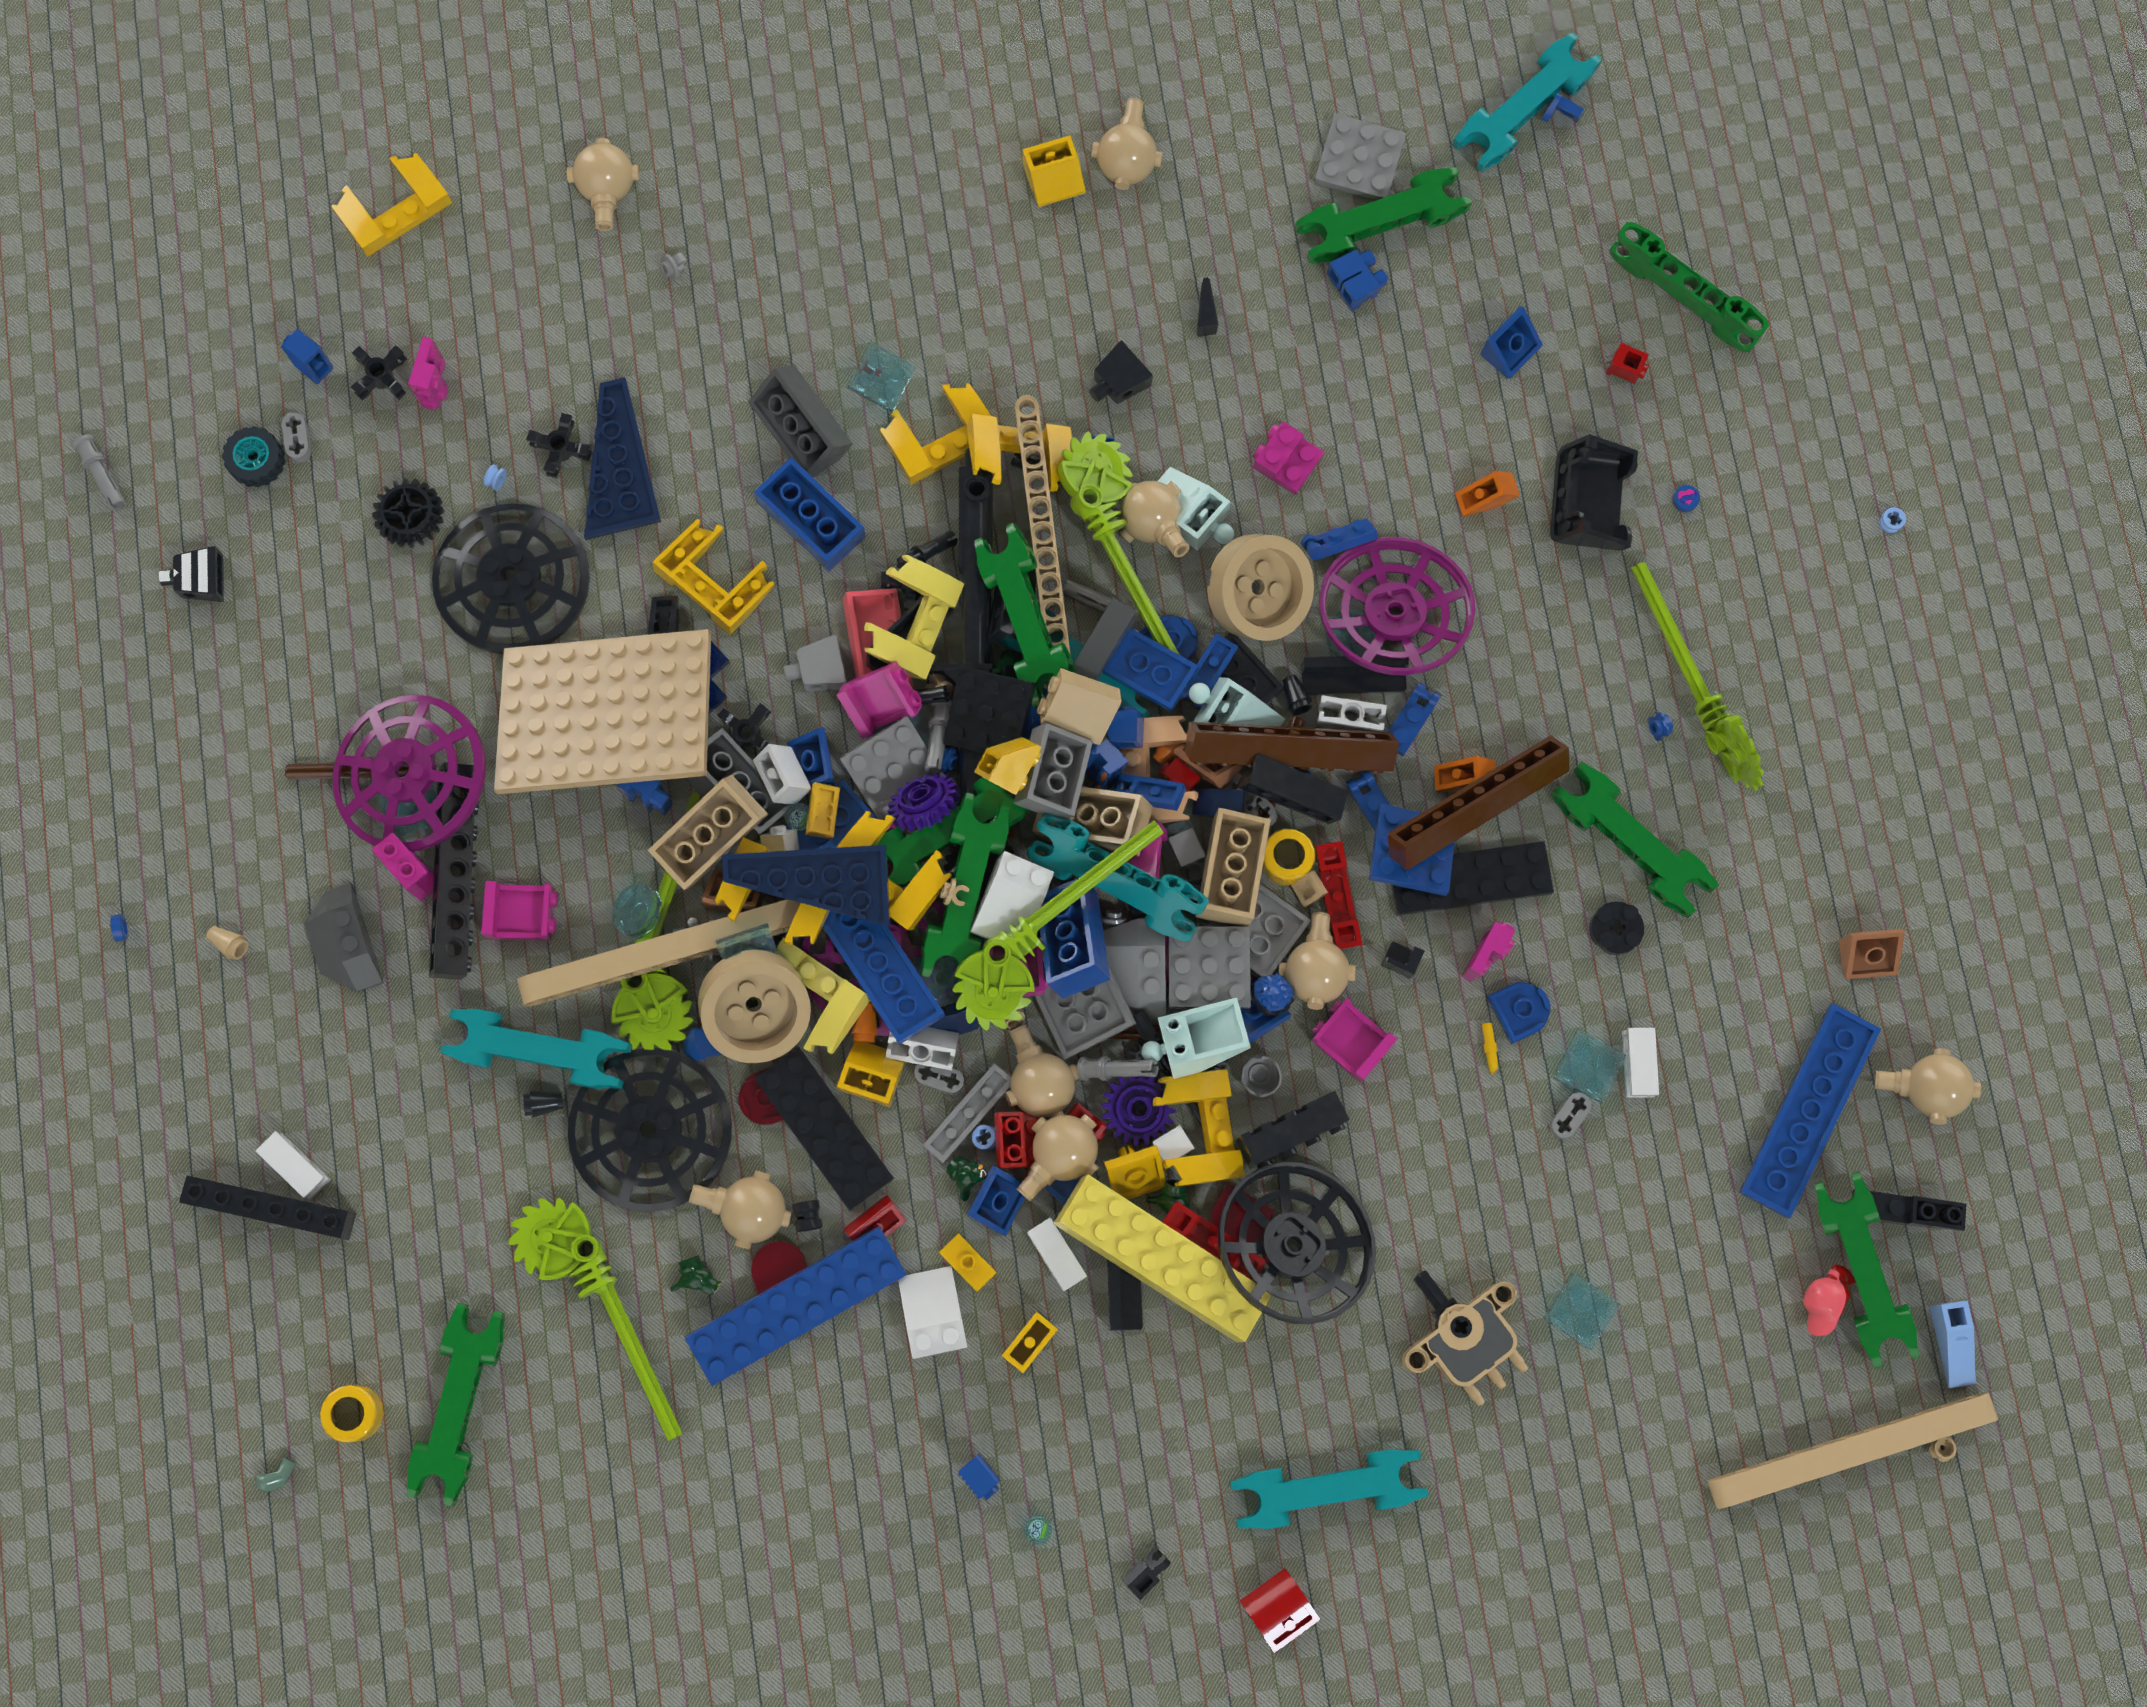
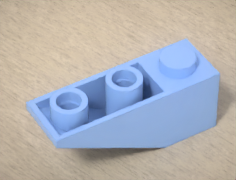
M1968 1301L1929 1306L1947 1388L1976 1384L1974 1326Z

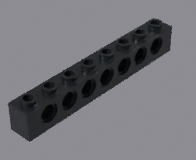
M444 762L439 767V771L447 772L448 762ZM457 763V775L473 777L474 765ZM438 782L437 796L443 788L444 783ZM453 786L447 800L437 810V817L443 825L452 819L453 813L459 811L469 789ZM454 787L461 788L465 793V797L458 798L455 796ZM479 801L471 816L462 827L448 839L435 845L429 978L461 980L467 976V973L471 972L472 958L468 957V946H472L473 931L469 930L470 920L474 917V904H470L471 893H474L476 884L475 878L472 877V867H475L477 853L473 851V841L477 840L478 827L474 825V815L478 814ZM452 839H457L461 842V851L455 850L452 847ZM450 865H456L460 868V877L451 874ZM450 891H454L459 895V903H453L449 899ZM448 918H454L458 921V930H453L448 926ZM447 944H452L457 948V956H450L447 953Z

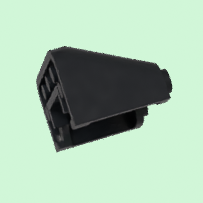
M1591 434L1561 447L1556 457L1550 537L1554 542L1617 551L1631 548L1632 531L1630 527L1619 524L1623 480L1636 472L1638 467V450Z

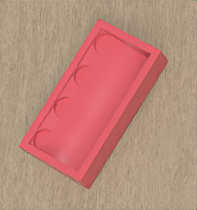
M897 588L846 592L842 598L855 679L872 672L866 666L867 652H865V648H870L873 645V632L864 631L865 623H872L887 631L901 617ZM907 674L908 682L913 688L912 677Z

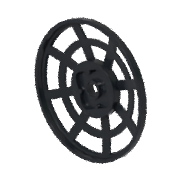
M515 503L495 505L482 509L459 523L441 545L434 562L432 574L433 595L444 621L465 642L478 649L496 654H504V648L546 645L554 642L577 620L584 608L590 584L587 556L572 529L556 515L542 508ZM505 510H523L533 513L527 525L521 523L494 525L490 514ZM545 517L560 527L569 537L573 546L558 550L548 536L537 530L542 519ZM481 518L484 530L473 536L461 551L448 547L462 529ZM514 530L521 531L522 533L516 544H502L497 532ZM532 536L543 542L550 552L535 557L526 548ZM488 537L492 548L482 558L469 553L479 541ZM578 556L580 563V583L577 596L562 590L564 581V565L562 560ZM446 557L456 560L454 569V586L456 591L442 598L439 574L442 559ZM554 562L556 575L555 583L552 586L541 581L540 567ZM464 563L477 567V580L463 587L462 569ZM513 569L516 571L515 577L510 581L503 580L502 574L504 571ZM482 591L490 600L485 613L474 607L467 597ZM537 591L548 595L545 602L530 613L526 601L532 598ZM556 600L572 606L559 624L547 633L539 635L534 621L546 614L555 604ZM460 601L472 616L481 621L477 636L468 633L459 626L449 614L447 607ZM500 605L516 606L520 615L519 618L513 619L495 618ZM524 625L530 639L525 642L512 644L487 641L491 626L513 628Z
M642 1048L631 1050V1053H622L614 1056L604 1063V1071L614 1066L618 1078L624 1081L622 1088L629 1103L622 1108L620 1113L606 1109L605 1106L620 1089L609 1088L598 1104L594 1105L583 1101L589 1088L580 1087L572 1103L568 1119L567 1135L574 1165L582 1179L595 1193L621 1208L633 1211L656 1212L683 1205L689 1202L692 1189L685 1193L678 1178L693 1166L700 1153L716 1158L710 1171L697 1184L703 1187L711 1185L728 1157L732 1141V1118L726 1095L718 1081L705 1067L679 1052L663 1050L661 1048H654V1050ZM641 1056L669 1058L663 1073L641 1072L629 1075L624 1063L625 1060ZM679 1063L688 1065L699 1073L709 1084L713 1093L698 1099L686 1084L674 1077ZM643 1080L660 1081L654 1096L639 1097L633 1083ZM670 1085L680 1090L690 1103L675 1109L667 1102L665 1098ZM717 1102L721 1109L723 1121V1135L720 1148L704 1143L706 1138V1120L703 1109ZM578 1111L593 1116L591 1121V1138L594 1150L581 1157L577 1150L575 1137ZM693 1113L696 1114L698 1125L696 1139L682 1135L681 1119ZM600 1119L615 1123L616 1139L604 1145H601ZM647 1121H652L656 1126V1132L651 1137H645L641 1132L642 1125ZM677 1145L692 1150L686 1161L676 1170H673L667 1156L676 1149ZM621 1149L626 1155L631 1157L627 1172L624 1173L616 1168L607 1158V1155ZM599 1160L610 1174L623 1181L619 1197L610 1194L599 1186L589 1175L585 1167ZM657 1161L664 1175L651 1179L637 1178L642 1162ZM668 1183L675 1197L665 1202L652 1204L629 1201L634 1185L654 1187Z
M1299 1162L1269 1164L1256 1169L1244 1177L1232 1189L1224 1202L1217 1231L1218 1248L1222 1264L1237 1291L1262 1313L1292 1324L1309 1325L1333 1319L1348 1310L1365 1292L1374 1271L1376 1258L1375 1236L1371 1221L1356 1195L1331 1173L1316 1166ZM1289 1173L1311 1177L1325 1184L1330 1189L1321 1200L1301 1191L1290 1190ZM1278 1174V1191L1265 1194L1254 1203L1242 1192L1256 1180L1268 1175ZM1338 1196L1345 1201L1359 1225L1361 1235L1345 1237L1339 1220L1329 1209ZM1291 1199L1309 1204L1314 1209L1308 1217L1292 1212ZM1279 1200L1281 1214L1269 1221L1259 1209L1269 1202ZM1236 1201L1246 1213L1240 1224L1238 1242H1225L1226 1219L1232 1204ZM1322 1216L1331 1225L1336 1238L1324 1239L1322 1231L1316 1224ZM1251 1219L1263 1229L1260 1243H1246L1247 1229ZM1288 1239L1297 1242L1299 1246L1298 1252H1293L1288 1248ZM1363 1246V1269L1357 1285L1353 1287L1341 1279L1347 1264V1248ZM1338 1249L1337 1265L1334 1273H1332L1321 1264L1326 1250ZM1227 1253L1240 1254L1247 1272L1257 1283L1251 1293L1243 1287L1235 1275ZM1248 1254H1262L1263 1259L1269 1266L1262 1277L1253 1267ZM1315 1273L1326 1282L1319 1289L1306 1293L1302 1278ZM1277 1275L1291 1279L1294 1294L1283 1292L1270 1284ZM1333 1288L1348 1296L1343 1303L1333 1310L1321 1315L1312 1316L1308 1301L1324 1296ZM1266 1291L1279 1299L1297 1302L1301 1317L1280 1314L1266 1307L1259 1300Z

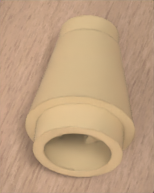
M217 926L211 927L206 934V939L228 959L238 960L242 958L249 946L243 935Z

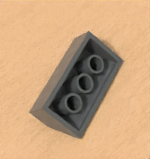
M795 365L774 368L748 401L788 457H792L812 477H815L839 461L853 444Z
M723 728L708 738L707 776L684 778L703 798L723 778L733 775L768 813L744 837L753 842L757 841L760 835L765 834L770 827L774 826L794 807L793 804L774 803L754 762Z

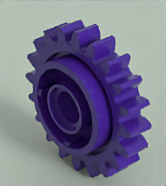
M936 773L933 777L926 774L924 779L920 780L919 777H916L914 781L906 782L905 787L898 788L899 794L891 796L893 802L888 803L889 810L887 812L890 816L896 818L893 821L895 827L899 826L901 830L908 828L909 832L918 827L919 831H922L924 827L929 826L932 828L933 824L943 822L942 819L945 816H951L949 810L957 808L956 802L961 800L959 797L961 793L954 779L948 778L947 774L941 777L939 773Z
M1138 1076L1137 1078L1128 1077L1127 1081L1123 1077H1118L1120 1083L1118 1086L1113 1083L1109 1084L1113 1093H1103L1109 1099V1102L1101 1104V1107L1108 1109V1112L1101 1115V1117L1111 1119L1106 1128H1116L1113 1133L1115 1138L1123 1133L1122 1142L1125 1144L1132 1137L1134 1146L1138 1145L1140 1138H1142L1145 1145H1149V1136H1152L1155 1140L1158 1139L1157 1132L1159 1130L1163 1133H1168L1164 1123H1174L1168 1118V1114L1176 1113L1175 1109L1169 1108L1168 1105L1153 1106V1099L1155 1097L1162 1098L1164 1089H1161L1163 1083L1158 1081L1154 1083V1077H1147V1079H1144V1076ZM1141 1100L1145 1104V1112L1140 1116H1135L1131 1111V1106L1135 1101Z

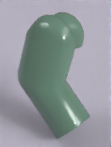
M283 1457L277 1471L268 1474L260 1473L256 1477V1486L264 1492L285 1486L297 1462Z

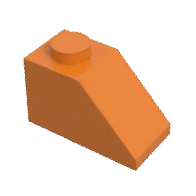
M1494 471L1456 492L1455 495L1462 515L1466 517L1501 507L1519 497L1520 493L1512 472Z
M1474 756L1435 765V789L1437 792L1459 791L1496 768V761Z

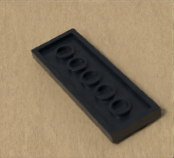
M1545 841L1453 854L1450 888L1446 896L1391 885L1396 916L1551 895L1554 893Z
M800 1047L754 1078L849 1212L894 1180L891 1173Z

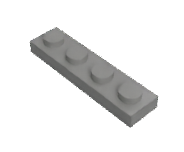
M994 1063L923 1146L944 1164L1005 1092L1008 1091L1011 1077Z

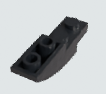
M1870 1191L1881 1220L1879 1222L1965 1231L1967 1203Z

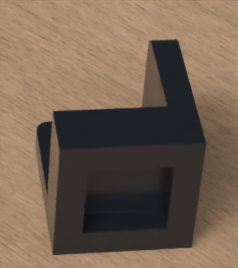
M1392 942L1381 966L1411 979L1425 950L1416 946L1411 950L1396 942Z

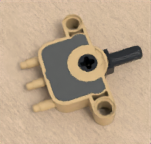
M1426 1270L1415 1276L1414 1282L1435 1308L1431 1312L1435 1317L1433 1332H1429L1403 1353L1401 1364L1406 1371L1421 1373L1435 1364L1450 1384L1462 1386L1470 1398L1478 1406H1481L1485 1403V1400L1474 1383L1487 1374L1499 1389L1506 1387L1502 1375L1496 1369L1497 1365L1509 1357L1520 1372L1523 1373L1528 1370L1524 1359L1516 1350L1517 1337L1500 1314L1516 1300L1517 1292L1511 1283H1495L1465 1305L1458 1304L1453 1297L1447 1299ZM1499 1287L1505 1288L1508 1293L1505 1302L1499 1301L1496 1297V1291ZM1454 1322H1463L1464 1326L1461 1328L1463 1333L1454 1332L1453 1329L1456 1328ZM1414 1352L1418 1353L1422 1358L1419 1368H1413L1409 1363L1410 1355Z

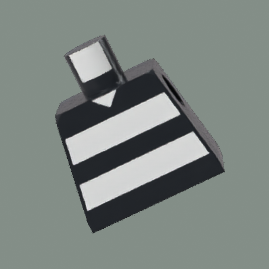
M216 546L176 554L173 557V569L159 571L161 586L173 585L174 592L184 599L224 602L223 554Z

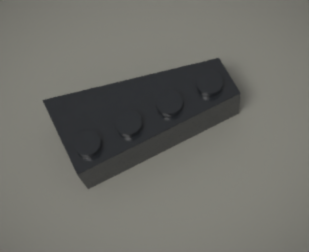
M1333 1091L1303 1105L1298 1110L1295 1109L1282 1115L1274 1122L1269 1121L1259 1126L1251 1133L1248 1131L1240 1135L1236 1142L1249 1168H1261L1273 1164L1271 1159L1279 1155L1285 1159L1297 1153L1295 1147L1305 1143L1309 1147L1321 1141L1320 1135L1328 1131L1331 1135H1334L1346 1129L1344 1123L1350 1119L1336 1091Z

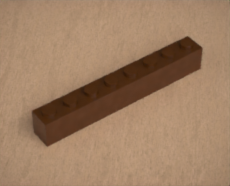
M1189 722L1185 753L1189 760L1197 765H1206L1207 763H1218L1222 766L1243 764L1252 768L1255 756L1260 754L1299 770H1308L1309 768H1319L1324 771L1344 769L1353 773L1359 772V770H1369L1372 773L1382 774L1384 771H1394L1399 742L1391 732Z
M1550 735L1389 832L1390 858L1405 870H1409L1569 772V747Z

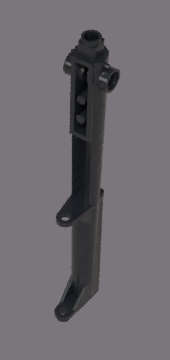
M969 448L965 450V466L959 467L958 568L960 574H962V583H964L962 589V664L932 665L929 671L930 675H944L955 687L960 666L992 673V670L995 669V665L990 664V642L987 641L991 617L992 589H989L982 579L977 565L975 540L981 537L987 540L991 549L993 546V483H991L993 473L980 468L977 475L973 474ZM959 748L961 800L956 804L957 807L960 806L965 793L974 794V797L978 795L972 785L982 778V776L974 773L984 753Z

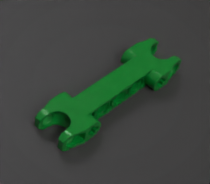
M1457 167L1432 169L1420 173L1410 180L1412 189L1341 212L1337 203H1331L1318 207L1311 213L1301 217L1296 221L1294 227L1297 234L1314 232L1319 234L1324 240L1322 244L1308 251L1307 259L1309 263L1332 262L1356 250L1354 244L1356 241L1424 218L1428 227L1434 228L1449 223L1454 218L1470 210L1472 205L1470 197L1450 198L1445 195L1442 189L1457 181L1459 175Z
M1626 222L1618 232V239L1609 251L1612 258L1636 278H1648L1710 323L1712 332L1725 343L1741 352H1750L1759 338L1769 327V322L1752 304L1740 296H1728L1666 251L1664 241L1637 223ZM1627 230L1635 231L1638 234V240L1635 242L1631 241L1626 237L1625 232ZM1625 246L1630 254L1627 256L1620 255L1617 252V247ZM1664 270L1670 271L1672 275L1666 274ZM1684 285H1689L1693 290L1687 289ZM1705 300L1711 301L1713 305L1707 304ZM1752 319L1758 320L1761 323V329L1753 330L1748 325V321ZM1744 333L1749 336L1751 344H1742L1739 341V334Z
M1011 523L1006 526L1009 540L1008 546L1000 554H994L990 544L982 537L975 540L977 565L982 579L989 589L999 586L1024 657L1023 660L1014 663L1015 673L1020 680L1036 683L1032 705L1038 708L1041 699L1044 698L1043 687L1046 681L1053 676L1056 677L1060 668L1075 673V667L1066 645L1063 642L1055 646L1052 644L1027 572L1038 567L1035 555L1019 527Z
M1581 761L1573 771L1583 782L1585 794L1583 796H1573L1558 786L1550 795L1554 802L1559 806L1564 816L1576 827L1586 831L1593 824L1654 880L1647 888L1661 904L1685 918L1690 917L1696 910L1685 897V884L1694 883L1704 891L1711 893L1719 886L1716 879L1708 871L1705 864L1689 850L1681 849L1675 855L1615 801L1621 794L1619 787L1605 774Z
M983 777L972 785L978 794L974 797L973 814L981 823L987 824L994 819L1000 802L1010 804L1009 827L1021 821L1031 811L1013 804L1015 798H1012L1007 790ZM960 806L951 810V816H945L942 819L943 822L933 824L932 828L927 826L922 831L918 829L906 836L903 830L896 827L882 836L877 845L887 846V860L893 864V872L888 877L901 888L907 887L924 866L922 862L929 859L936 850L941 852L955 844L949 842V834L953 817Z
M964 794L960 807L953 817L949 842L960 845L952 878L956 879V886H967L969 892L959 890L956 894L959 901L965 902L964 906H957L952 901H950L949 905L945 906L941 926L927 925L921 947V976L930 977L936 960L944 955L951 956L956 961L958 968L963 960L980 950L981 936L970 934L989 853L1001 855L1006 844L1009 832V803L1000 802L994 819L986 824L979 822L974 817V794ZM956 977V978H955L956 983H958V982L961 981L962 979Z
M1857 1171L1851 1173L1855 1191L1850 1200L1845 1202L1834 1201L1828 1195L1823 1181L1815 1183L1818 1197V1213L1826 1236L1840 1232L1866 1311L1865 1315L1854 1317V1323L1861 1344L1876 1369L1883 1367L1879 1349L1886 1339L1897 1338L1902 1340L1906 1344L1912 1359L1920 1358L1917 1344V1329L1909 1305L1904 1304L1894 1307L1868 1228V1224L1881 1220L1873 1195L1865 1185L1860 1172Z
M457 1303L444 1329L440 1345V1354L451 1357L429 1443L420 1441L415 1443L408 1465L406 1496L418 1498L425 1480L430 1475L435 1474L440 1476L445 1483L443 1505L455 1506L462 1488L469 1477L473 1454L461 1451L483 1365L494 1367L497 1365L504 1342L505 1313L494 1311L488 1327L482 1333L475 1334L467 1325L469 1305Z

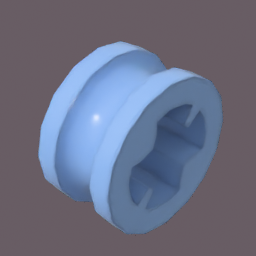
M495 464L491 465L484 476L483 484L487 487L492 486L493 490L498 491L505 482L507 471L503 468L499 470Z
M1889 508L1880 517V527L1887 533H1896L1906 523V516L1899 508ZM1891 516L1895 517L1896 523L1894 525L1890 524L1891 520L1889 518Z
M980 1125L973 1131L972 1141L977 1148L992 1150L996 1147L994 1127ZM984 1131L991 1134V1138L987 1139L988 1144L981 1141Z

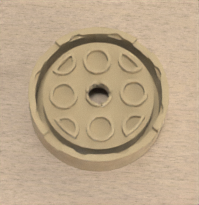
M1249 534L1238 537L1229 542L1218 553L1211 566L1210 586H1207L1210 608L1220 625L1236 636L1262 641L1280 639L1293 632L1303 622L1310 609L1314 594V577L1310 563L1303 551L1295 543L1284 537L1263 534ZM1255 580L1261 582L1258 594L1252 592V583Z
M764 950L741 951V954L728 959L724 958L718 962L704 978L698 995V1009L702 1028L711 1045L730 1059L744 1063L771 1061L789 1052L803 1037L810 1020V999L799 971L787 959ZM751 997H757L761 1000V1004L749 1009L746 1006V1001Z

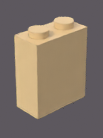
M1060 668L1057 676L1051 678L1048 686L1049 693L1046 699H1041L1037 713L1040 714L1041 725L1048 723L1100 745L1122 702L1120 689Z

